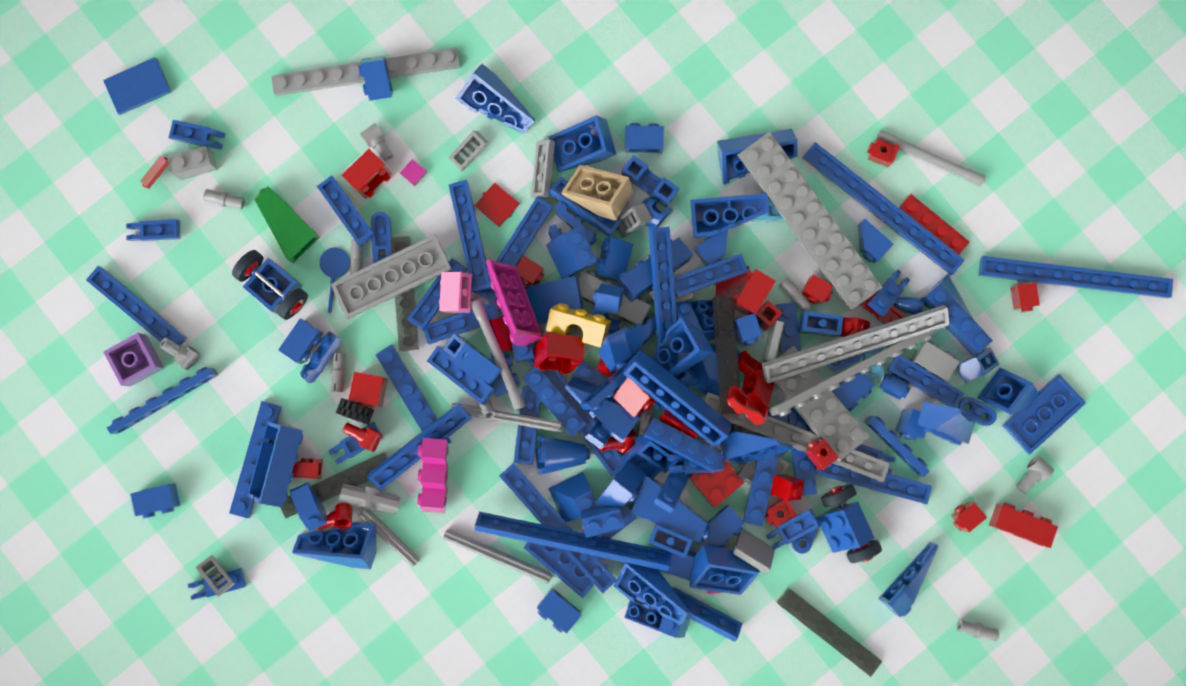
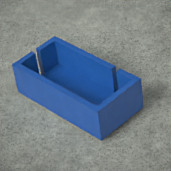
M267 421L263 438L275 440V443L261 442L247 497L259 504L283 507L288 497V485L293 478V466L298 460V447L303 441V430L290 425Z

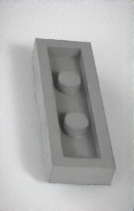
M550 139L537 141L531 193L533 198L550 196L549 190L551 188L555 141Z

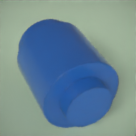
M886 374L879 388L883 389V392L899 400L902 397L906 398L910 391L909 383L894 375L889 376Z

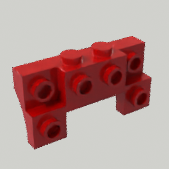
M745 350L740 352L737 361L738 369L745 375L742 389L740 390L737 385L731 387L727 402L737 414L745 412L746 417L757 426L766 422L774 383H767L765 381L762 363L754 359Z

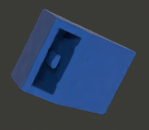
M723 299L675 302L677 321L684 317L700 330L708 341L736 331Z

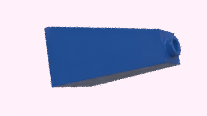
M646 476L631 513L703 543L704 539L707 540L711 533V529H709L710 523L681 499L678 500L672 513L656 505L654 501L662 484Z

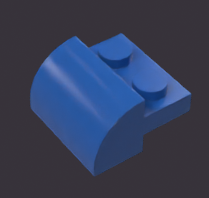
M644 434L638 436L635 439V445L622 456L625 463L628 460L645 472L647 477L652 479L661 471L666 473L670 467L679 462L668 461L667 456L674 453L644 437Z

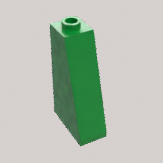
M269 186L257 193V197L254 199L284 256L294 264L320 236Z

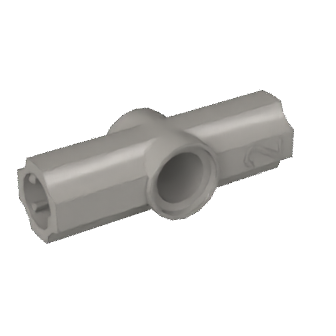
M343 483L339 501L359 505L360 508L367 510H381L396 514L401 497L381 493L380 490L370 487L360 488Z

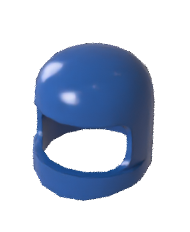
M655 197L646 198L642 202L652 218L651 221L645 224L649 228L659 227L667 216L673 212L669 207L661 212L656 207L658 199Z

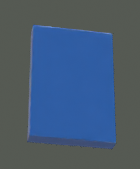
M155 57L103 80L119 115L172 93L160 64Z
M578 276L525 287L538 324L548 322L550 309L556 304H566L574 310L583 309Z

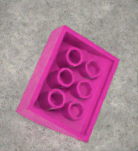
M490 259L487 260L486 264L491 280L490 285L496 293V301L502 309L503 320L509 328L511 341L516 346L524 347L542 338L543 335L517 267Z

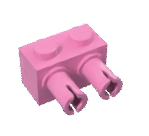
M463 272L441 273L439 311L470 313V310H472L470 303L474 301L471 299V292H473L471 287L472 274Z

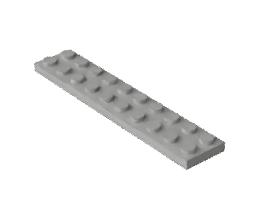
M770 131L737 155L764 193H767L769 200L830 284L833 285V288L849 310H853L883 288Z

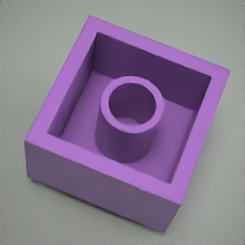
M136 333L103 351L121 386L131 387L164 369L153 345L145 334Z

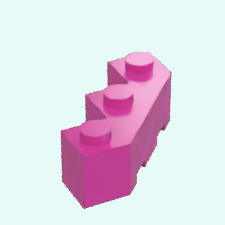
M423 438V443L419 444L418 456H421L423 465L422 469L418 471V481L422 485V494H418L417 505H420L422 512L445 513L448 495L446 483L448 479L447 455L449 454V445L447 440Z

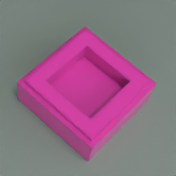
M413 159L400 172L414 186L427 173Z

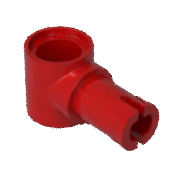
M348 422L342 430L343 433L357 439V442L360 443L359 446L372 452L376 451L383 436L382 433L369 427L361 429Z
M632 429L622 443L611 437L602 449H598L600 451L616 449L621 453H626L635 445L636 432Z
M348 503L337 504L335 511L327 515V524L318 527V530L330 526L340 529L349 528L352 525V505Z

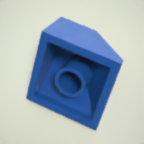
M713 350L703 360L691 367L699 380L693 385L705 395L709 392L723 398L728 385L734 355Z
M999 368L977 398L1012 415L1028 409L1039 392L1032 382Z
M583 472L548 488L561 517L566 523L580 518V511L598 507L595 504L596 499Z

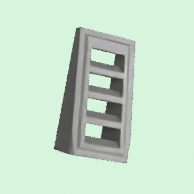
M473 130L448 158L463 171L490 143L479 132ZM476 139L480 143V146H478L473 140ZM469 144L476 149L474 152L468 147ZM463 149L470 154L469 158L462 152ZM458 154L465 160L464 163L456 157Z
M641 203L633 206L619 217L618 220L621 221L618 230L622 238H625L651 221L652 218L645 204Z
M213 555L195 567L218 597L235 585ZM213 566H216V567H215L213 570H211L208 574H205V572H207V571H208L209 569H211ZM218 570L220 571L213 578L209 579V577L216 573ZM222 575L224 576L217 583L213 584V582L217 580L219 577H221ZM227 580L228 583L218 590L217 587Z

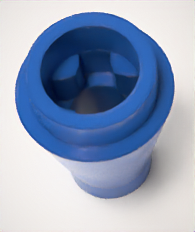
M898 297L894 306L914 315L922 312L924 300H921L920 297Z

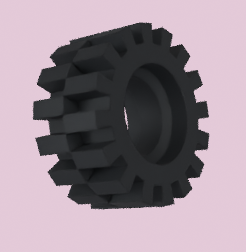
M341 398L336 413L369 425L374 410Z

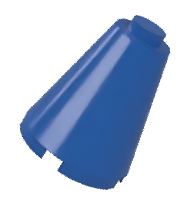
M543 435L537 437V442H540V447L536 448L537 469H540L539 475L585 464L586 460L590 458L589 448H586L585 444Z

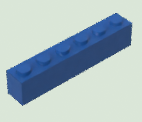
M640 350L628 362L623 374L713 447L718 446L728 437L732 423L645 352Z

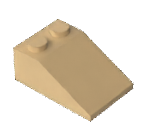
M584 165L578 166L562 191V195L598 216L615 221L634 193L629 177Z

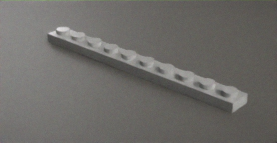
M457 47L386 58L390 79L460 68ZM361 62L271 76L274 95L282 96L365 83L364 77L360 76L358 68Z
M942 305L764 362L762 367L765 381L771 383L948 326V308Z
M935 329L901 340L773 406L769 411L772 416L779 414L782 417L791 412V407L796 405L799 408L807 404V399L810 397L813 400L824 395V390L829 389V391L840 387L839 382L844 380L847 383L856 378V373L860 372L862 375L872 370L870 366L874 364L879 366L886 363L887 357L895 358L903 354L902 349L907 348V350L918 346V341L922 340L925 342L933 338L932 334L939 330Z
M709 392L705 395L704 401L732 424L767 438L793 445V448L804 452L809 448L807 445L814 439L820 440L816 434L767 416L766 422L755 426L746 417L745 412L737 414L728 405L726 399ZM856 450L850 452L841 461L836 460L833 462L836 465L879 482H884L890 463Z

